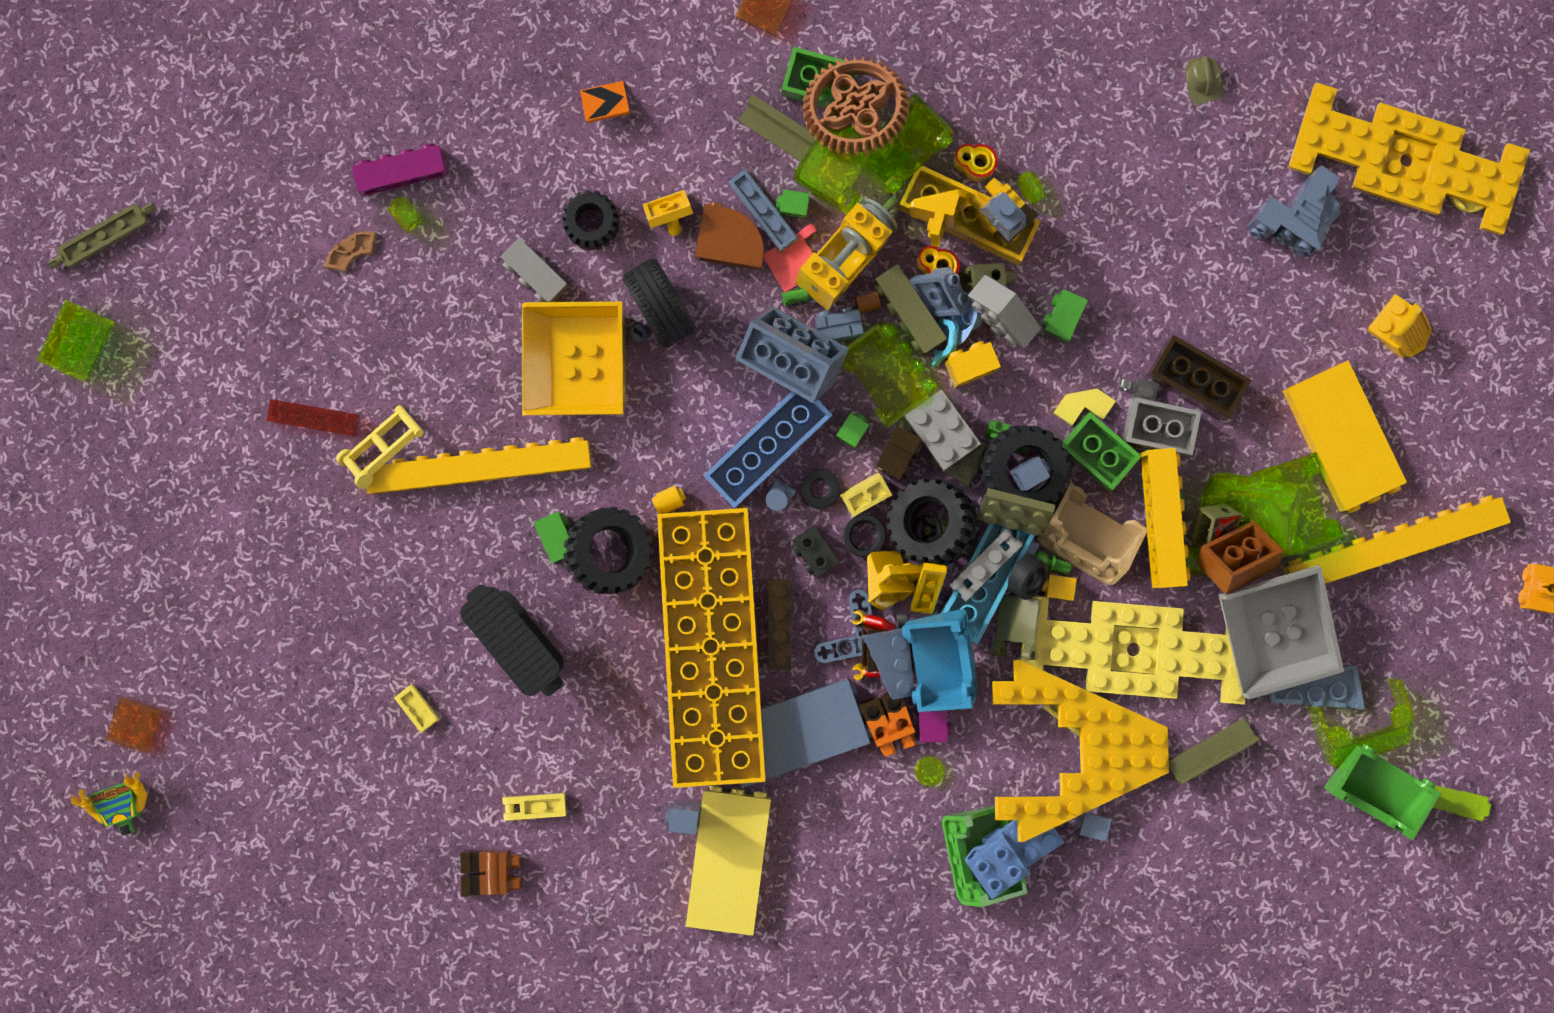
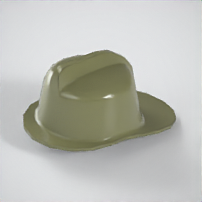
M1207 56L1188 61L1185 75L1191 100L1195 104L1201 105L1221 98L1223 95V81L1219 63L1214 58Z

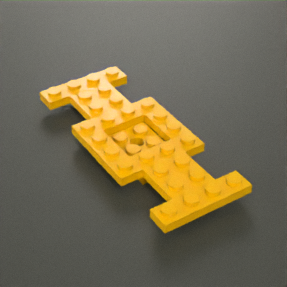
M1317 82L1314 84L1288 169L1310 175L1317 155L1356 167L1357 172L1351 189L1436 216L1440 214L1446 195L1486 208L1480 230L1499 236L1505 233L1529 155V149L1508 143L1504 147L1500 163L1459 151L1466 129L1383 103L1377 105L1373 121L1370 123L1332 111L1337 89ZM1407 155L1410 157L1411 165L1409 167L1401 164V156Z

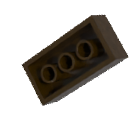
M1175 335L1167 339L1146 375L1149 379L1159 383L1161 386L1222 421L1230 419L1252 381Z

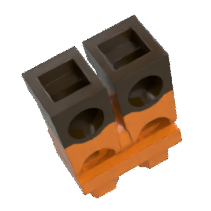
M888 692L880 695L888 717L885 716L877 696L859 704L876 746L880 747L885 757L896 753L892 741L901 739L904 749L916 745L913 735L915 730L904 699L893 700Z

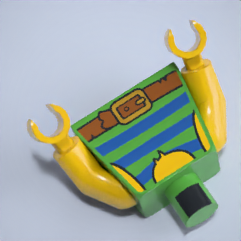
M135 772L133 778L126 773L124 783L90 794L89 798H86V791L80 789V797L72 794L71 803L75 806H81L90 816L105 827L118 824L121 836L135 832L131 818L142 815L148 793L142 782L139 781V772Z

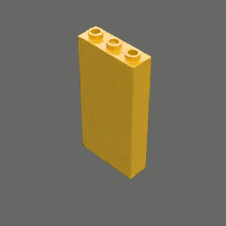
M1349 360L1282 391L1340 512L1347 511L1349 514L1361 509L1360 504L1366 501L1368 504L1374 503L1381 499V494L1386 492L1389 495L1401 490V485L1407 483Z

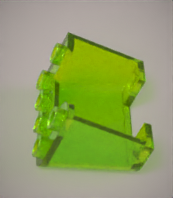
M871 122L864 123V125L872 124ZM853 126L841 132L829 131L842 138H863L856 132ZM892 138L891 145H888L885 150L877 147L876 152L883 159L887 160L899 141ZM814 141L799 165L795 168L794 179L812 197L847 215L861 199L851 187L874 153L870 150L867 156L863 152H859L858 157L854 153H850L849 157H847L844 151L838 155L836 149L830 152L828 146L825 148L821 146V141ZM851 196L850 204L845 207L847 198Z
M884 321L873 326L847 346L849 351L842 366L847 373L854 371L878 405V408L874 410L885 427L889 428L936 394L938 386L933 378H928L923 372L925 367L919 359L915 360L910 353L912 349L906 341H901L897 335L899 333L897 327L892 322Z

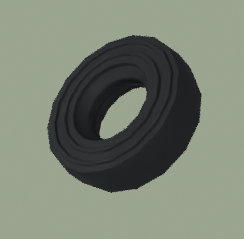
M814 469L808 472L800 486L804 501L809 506L817 509L833 505L840 494V483L837 477L826 469ZM817 480H823L829 486V492L824 497H817L812 492V485Z

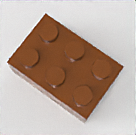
M1252 521L1203 545L1196 564L1225 594H1228L1277 569L1284 550L1255 521Z

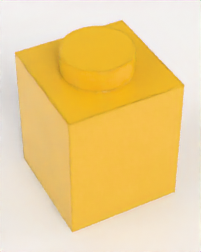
M1048 575L1041 588V592H1044V597L1074 601L1077 579Z

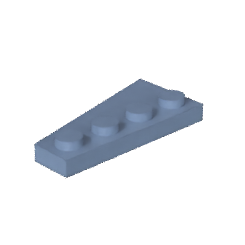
M1357 665L1343 666L1344 672L1268 694L1269 700L1272 703L1365 709Z

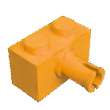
M1528 564L1522 574V579L1525 582L1524 588L1518 596V601L1521 603L1520 608L1543 613H1554V567Z

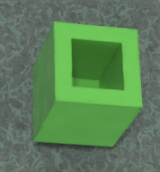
M783 189L782 196L778 195L776 209H780L781 216L806 219L810 193Z
M857 412L855 415L850 413L837 433L836 438L855 449L869 427V424L866 423L868 419Z

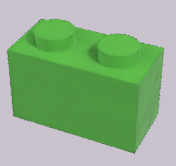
M1064 289L1060 294L1055 293L1050 304L1053 306L1051 314L1046 313L1041 326H1044L1042 333L1068 343L1088 300Z
M557 511L533 522L552 564L564 560L563 553H566L567 550L564 547V542L569 537L567 535L568 527L571 526L566 514L562 515L561 512Z

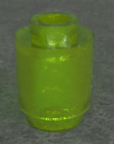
M1029 170L1018 176L1019 181L1016 184L1025 201H1029L1030 205L1046 197L1044 193L1046 190L1036 172L1031 173Z

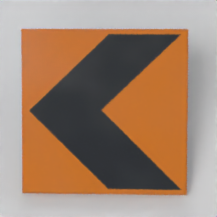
M623 81L580 90L586 123L630 114Z

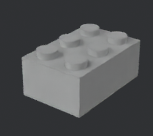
M986 275L968 294V297L973 302L972 307L982 314L981 319L991 325L989 329L997 336L1001 334L1005 336V340L1013 346L1018 344L1025 349L1041 329L1015 292Z
M942 389L905 415L908 424L916 435L922 438L921 442L944 473L981 448V443Z
M1135 397L1129 403L1122 440L1128 445L1150 450L1176 448V453H1179L1180 456H1192L1202 411Z

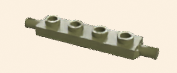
M151 202L142 208L135 203L57 247L58 256L47 261V264L52 270L61 264L73 268L148 224L146 216L157 210L155 204Z

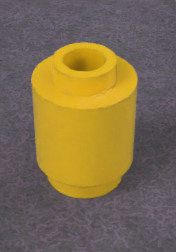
M674 485L657 493L651 499L658 514H661L663 512L669 513L684 506L683 501L686 500L682 488L677 489Z

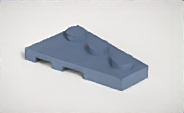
M902 628L862 635L890 697L894 700L912 696L914 683L910 646L907 640L903 639Z

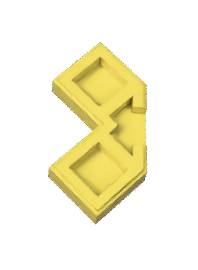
M1099 389L1066 394L1053 414L1071 426L1084 408L1103 420L1116 401Z

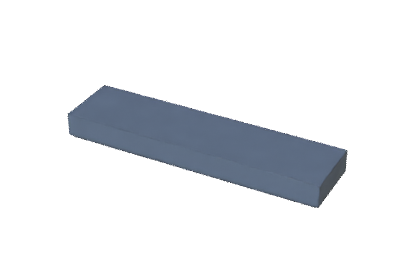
M746 169L728 181L730 187L780 253L799 240Z

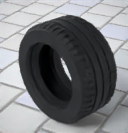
M650 258L645 263H641L638 267H634L632 271L624 274L623 282L662 348H669L674 343L676 344L681 339L683 340L687 338L686 336L694 333L696 326L657 259Z

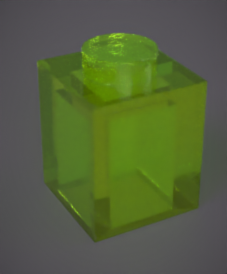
M405 196L395 198L387 209L407 234L424 221V218Z

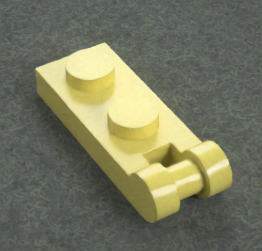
M565 793L502 797L506 812L503 813L504 820L561 817L567 815ZM514 804H520V812H514Z

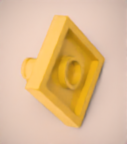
M685 190L643 204L650 228L666 223L670 236H676L682 232L679 218L693 214Z

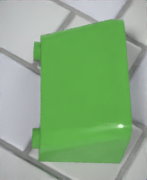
M1363 744L1362 747L1357 745L1331 776L1324 788L1335 797L1354 805L1413 840L1441 794L1434 789L1436 784L1426 778L1420 781L1374 755L1376 750L1366 744Z
M995 805L947 815L942 819L955 891L959 902L963 905L985 907L1027 894V882L1024 877L991 899L965 861L966 856L974 847L983 845L982 839L985 835L997 827L1003 828L1012 821L995 820Z

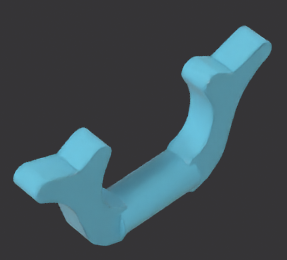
M939 316L938 326L940 328L948 326L949 338L945 350H934L935 357L932 365L937 367L957 349L959 326L947 316Z

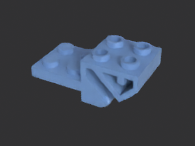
M1013 820L1003 828L997 827L985 835L982 839L983 845L974 847L966 856L965 861L990 898L993 899L1029 875L1027 867L1063 844L1064 841L1056 829L1052 828L1025 842H1018L1017 820Z

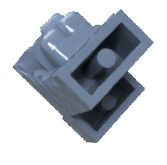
M1321 165L1307 177L1288 206H1285L1273 197L1261 205L1247 226L1251 230L1250 234L1257 239L1263 238L1264 240L1273 234L1275 241L1283 245L1286 243L1293 248L1292 252L1300 257H1308L1320 249L1326 238L1324 233L1341 214L1339 209L1340 203L1330 194L1336 187L1340 177Z

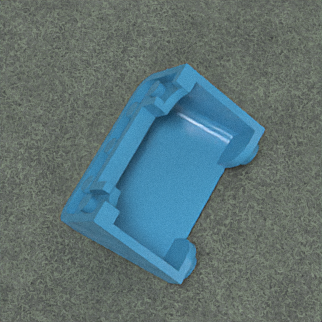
M955 610L907 621L902 627V635L904 640L912 644L918 682L916 691L912 692L913 703L917 704L918 712L972 708L978 695V684L966 610Z

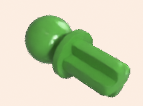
M1036 551L1034 554L1035 557L1048 564V572L1053 570L1067 575L1071 571L1072 564L1056 559V555L1052 554L1049 558L1044 551Z

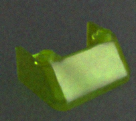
M1392 677L1387 679L1396 704L1390 711L1393 725L1352 739L1344 727L1332 726L1327 728L1320 707L1306 706L1328 765L1339 768L1357 745L1362 747L1363 744H1366L1376 750L1374 755H1379L1411 742L1413 738L1414 711L1402 679Z

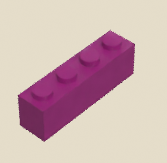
M426 144L422 146V149L415 151L413 149H406L395 156L391 154L382 155L379 157V160L375 161L362 160L357 162V165L351 166L357 191L361 196L448 175L442 149L439 145Z
M950 710L918 712L920 743L947 742V736H951V723H947V714H950Z

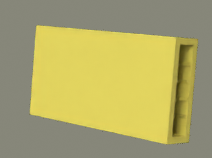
M709 785V789L704 788L686 927L753 936L771 797H767V793L754 791L753 795L744 794L745 790L731 788V792L722 791V787Z

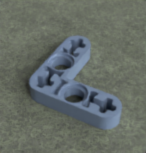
M855 590L849 596L852 620H857L860 616L853 613L854 609L859 610L858 604L852 602V599L856 598V593H860V596L865 597V601H862V608H868V612H865L866 616L868 614L872 615L871 606L868 602L869 597L863 590ZM853 624L856 636L818 644L814 650L815 658L821 663H828L861 656L862 635L859 636L858 632H862V628ZM850 642L852 644V652L847 655L842 654L839 650L841 643ZM836 643V651L839 657L834 658V653L828 654L827 659L818 656L822 646L829 650L833 649L831 644Z

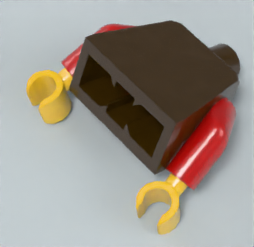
M862 610L853 612L861 616L860 621L853 619V624L858 625L865 622V625H862V635L897 629L895 624L882 617L870 614L866 616ZM862 637V664L858 663L852 668V670H859L861 674H855L853 677L855 680H860L864 675L867 678H881L876 663L873 661L869 648ZM909 644L910 652H913L912 644Z

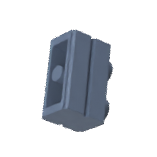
M853 306L841 308V312L832 314V311H823L818 313L819 317H815L816 330L837 342L864 337L859 309L854 310Z

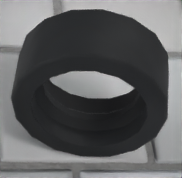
M864 514L854 517L847 523L844 528L843 539L845 546L851 553L860 557H868L870 553L881 550L885 544L886 533L880 520L874 516ZM859 523H869L877 530V541L871 548L860 549L852 542V530Z
M1032 554L1024 556L1011 571L1008 580L1009 590L1024 600L1034 597L1041 590L1047 579L1048 564Z

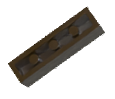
M790 579L768 580L769 670H791Z

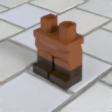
M464 850L460 853L461 873H465L461 876V897L507 894L510 891L522 888V877L510 876V868L521 867V854L510 853V850Z

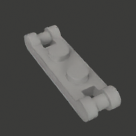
M1008 528L949 585L953 590L956 589L961 594V598L965 602L1023 545L1019 539L1016 540L1011 535L1012 532ZM1003 541L1010 546L1006 551L999 546ZM966 578L972 583L969 588L962 583Z

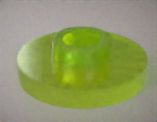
M925 756L917 761L914 773L916 779L922 785L935 786L943 779L945 770L938 758Z

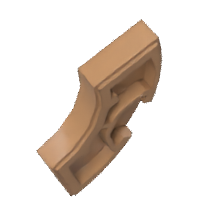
M364 231L349 235V237L334 246L326 259L324 268L348 272L350 264L356 258L363 255H373L377 232Z

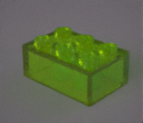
M65 299L36 360L75 379L87 382L115 321Z

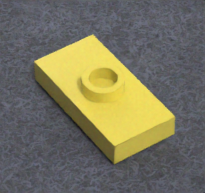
M411 684L394 697L420 733H423L440 720L414 684Z

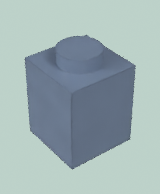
M1034 457L1010 471L1021 491H1027L1050 477L1048 474L1049 467L1040 457Z
M1086 812L1076 817L1074 828H1077L1079 835L1107 841L1112 819L1107 816Z

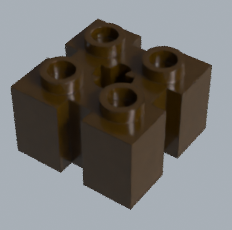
M897 426L874 469L897 481L901 477L905 479L912 467L909 464L910 459H915L923 446L919 444L922 438Z

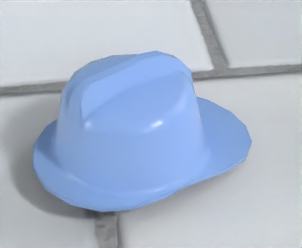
M971 299L970 306L961 315L947 316L959 326L957 345L963 343L970 332L980 327L983 322L981 319L982 314L972 307L973 302ZM946 326L945 328H943V333L946 336V342L948 343L949 328L948 326Z

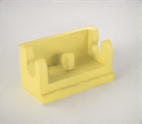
M879 473L839 494L852 517L892 496L882 475Z

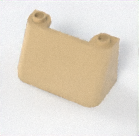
M1070 483L1057 503L1044 535H1039L1037 541L1046 550L1071 563L1100 582L1114 585L1129 570L1147 533V528L1136 520L1126 521L1121 525L1084 503L1087 498L1084 490Z

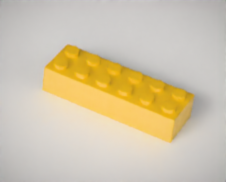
M918 164L898 210L910 215V203L916 198L957 189L967 191V198L960 205L955 228L945 227V232L1019 266L1041 221L1035 218L1004 248L983 225L980 219L974 215L976 211L970 204V200L980 192ZM980 193L987 201L991 198L983 193Z
M1176 448L1147 450L1140 453V455L1142 456L1141 469L1152 588L1188 586L1187 581H1190V569L1186 567L1185 558H1188V546L1184 544L1183 538L1187 530L1185 521L1182 522L1181 515L1185 507L1184 500L1180 499L1179 492L1183 484L1182 477L1178 476L1177 469L1181 463L1180 454L1176 453Z

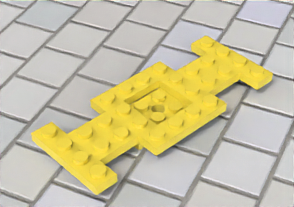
M1032 597L1042 599L1036 638L1037 658L1035 660H1028L1020 657L1021 661L1043 670L1044 665L1086 668V690L1090 692L1177 699L1179 676L1222 680L1220 702L1245 704L1227 628L1225 629V635L1182 631L1184 613L1182 608L1092 601L1091 623L1047 620L1049 597ZM1025 643L1021 644V653ZM1131 643H1136L1139 647V652L1135 656H1131L1127 652V647Z

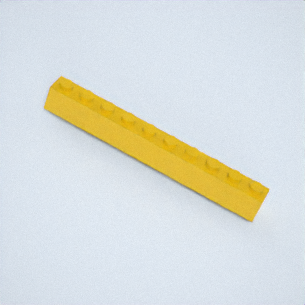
M584 437L571 438L569 443H562L561 440L548 441V445L539 446V442L527 443L526 448L517 449V445L504 446L502 451H495V448L481 449L482 453L473 454V450L460 451L459 456L442 453L437 454V458L429 459L428 456H417L415 461L406 462V458L393 459L392 464H384L372 475L373 482L366 490L367 494L372 495L592 469L590 443L587 440L584 441Z
M1493 495L1479 498L1480 503L1472 505V502L1458 505L1459 510L1453 512L1450 509L1437 512L1438 517L1432 519L1429 516H1424L1416 519V524L1408 526V523L1394 526L1395 531L1389 533L1386 530L1373 533L1374 538L1368 540L1365 537H1360L1352 540V545L1345 547L1344 544L1330 547L1331 552L1323 554V551L1309 554L1310 559L1302 561L1301 557L1288 561L1289 565L1283 567L1286 575L1319 565L1322 568L1326 584L1511 522L1503 498H1493Z

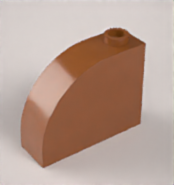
M710 202V204H704L695 258L699 261L762 271L764 259L762 238L754 223L747 216L734 209L723 207L721 203Z

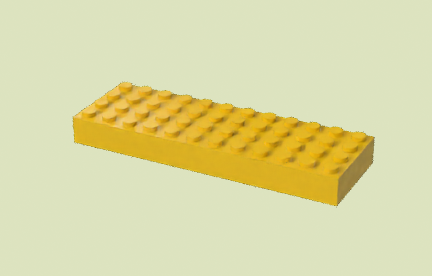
M748 508L657 514L673 788L766 782Z

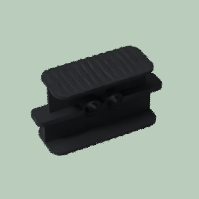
M482 584L476 586L467 594L466 599L468 602L462 606L460 611L462 620L519 690L527 696H534L540 691L545 696H551L563 686V680L559 673L563 668L564 659L513 595L507 591H499L495 587H486Z

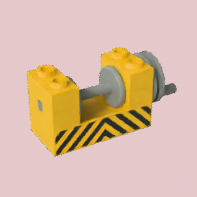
M891 197L884 206L869 198H864L861 204L857 203L845 216L840 228L817 254L814 252L800 267L794 283L806 290L815 301L829 311L885 247L892 232L896 231L897 223L889 212L898 203L897 199Z

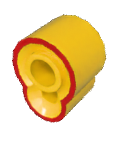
M963 144L958 147L953 159L955 168L963 172L968 179L974 182H983L989 179L995 171L998 161L995 151L984 144ZM963 157H968L969 161H965ZM977 159L982 160L985 166L978 167L974 161Z
M926 246L920 251L917 258V266L925 274H930L934 269H937L936 264L944 263L947 267H951L952 271L956 274L960 268L957 255L948 249ZM928 257L931 258V259L933 260V262H932V263L927 262V261H926V258H928Z

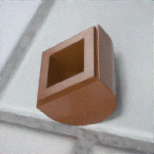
M876 291L855 297L854 299L860 314L881 308L878 292Z

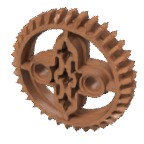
M854 56L852 61H849L846 57L845 62L842 63L837 59L835 66L829 63L828 70L822 68L821 75L815 74V81H810V88H806V96L803 98V116L806 121V127L809 129L811 136H814L816 142L821 141V146L823 148L828 146L830 152L836 149L838 155L844 151L847 157H849L850 153H854L858 157L859 152H863L867 156L870 150L875 154L877 147L884 150V143L891 145L892 138L897 139L898 132H902L903 125L907 123L910 103L908 101L909 94L907 93L906 85L903 84L901 76L897 77L896 70L891 71L889 65L884 67L882 61L875 64L874 58L867 61L865 56H863L862 60H858ZM850 75H868L879 80H872L859 87ZM833 83L831 93L835 101L826 107L823 118L819 120L817 116L818 99L826 87ZM842 88H849L846 91L841 90ZM893 93L896 101L894 116L887 126L879 131L881 119L877 111L885 107L889 95ZM865 122L872 123L870 125H864ZM853 126L856 132L863 138H842L829 131L841 132Z

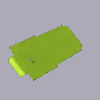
M1437 785L1434 788L1441 794L1433 808L1479 821H1484V816L1489 817L1492 805L1488 803L1489 797Z

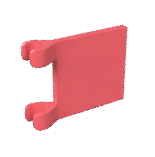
M809 224L796 233L799 240L782 253H780L776 246L764 253L765 262L784 292L797 286L794 282L798 271L813 254L805 242L806 238L810 237L812 233L817 232L813 224Z

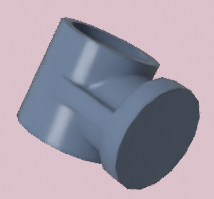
M777 479L766 496L767 506L774 511L785 510L796 490Z

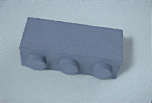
M674 801L673 805L669 806L665 816V825H669L668 832L696 835L700 821L701 804Z

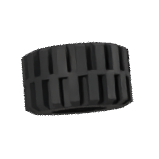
M585 190L584 194H581V192L576 193L577 197H571L569 199L570 203L568 205L565 204L563 208L565 211L562 213V225L566 234L574 244H577L582 249L585 247L587 250H592V248L599 250L603 245L608 246L610 244L609 241L611 239L614 240L616 232L619 231L620 218L614 203L605 194L601 195L599 191L591 193L590 190ZM588 209H597L604 216L601 227L593 232L583 231L578 225L580 215Z

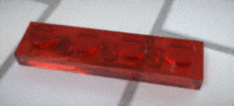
M270 399L266 421L356 437L360 415Z

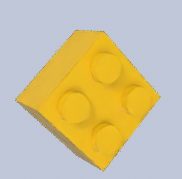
M984 341L971 345L969 351L963 352V349L951 353L945 363L954 388L992 374L1001 367L991 342L985 344Z

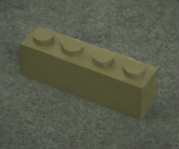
M898 264L875 278V291L878 292L880 298L884 296L888 304L886 307L892 316L896 315L900 320L898 325L905 335L908 333L913 341L910 343L916 353L921 352L924 356L947 340Z

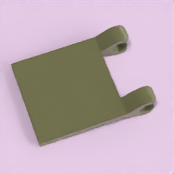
M1003 595L999 605L995 640L991 647L992 655L1005 656V641L1025 643L1021 653L1023 659L1035 660L1037 658L1036 638L1042 599L1030 598L1024 600L1021 597Z

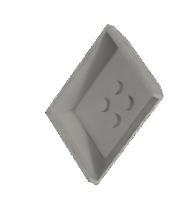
M1319 565L1238 588L1228 594H1218L1244 698H1256L1344 672L1322 568Z

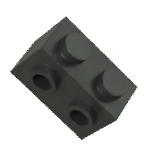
M815 525L792 540L794 545L791 548L797 557L803 556L807 562L803 566L810 576L815 574L818 577L839 563Z

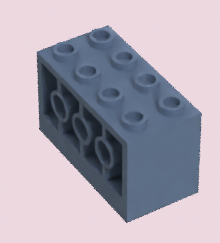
M771 306L751 321L735 360L814 403L833 386L849 348Z

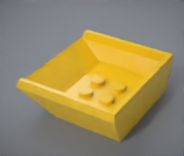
M623 302L523 303L522 416L624 415L626 407L625 313Z

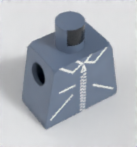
M1005 192L996 194L979 209L1008 242L1026 226V215Z

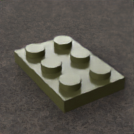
M988 488L978 511L977 519L988 524H997L1008 529H1017L1032 535L1043 536L1054 514L1055 505Z

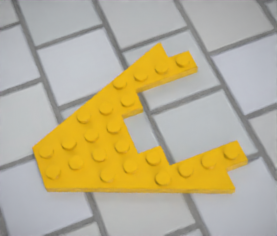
M1021 660L1013 661L1014 681L992 682L993 705H1057L1058 727H1079L1081 773H1059L1060 796L995 797V820H1017L1018 842H1025L1169 773L1168 727Z

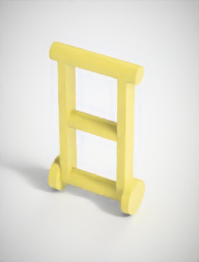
M399 405L395 408L394 414L353 450L344 449L339 452L337 462L341 466L349 468L356 477L354 482L359 489H365L372 484V475L415 437H421L424 432L403 406ZM402 419L409 430L389 447L382 439V436ZM375 443L382 454L362 471L355 463V460Z

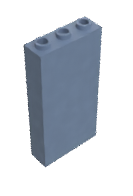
M848 678L761 708L766 779L870 744L869 738L872 737L868 724H863L861 717L864 715L859 706L861 703L856 704L854 695L858 693L854 682L849 683ZM753 782V783H740V784H741V787L743 788V787H746V786H749V785H752V784H755V783H758V782Z

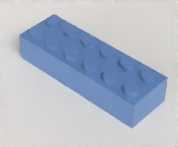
M791 392L703 476L736 509L832 418V414L818 399L812 403Z

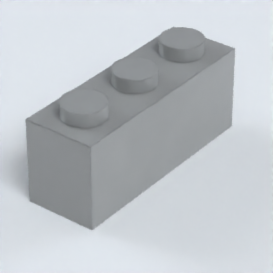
M520 238L500 256L505 261L502 265L511 274L515 271L520 276L518 281L526 289L531 286L537 292L534 296L540 302H555L569 288L568 284Z

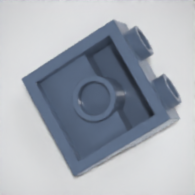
M951 267L937 268L930 274L916 275L909 280L932 317L961 315L970 306L968 293L962 289L959 275L954 273Z

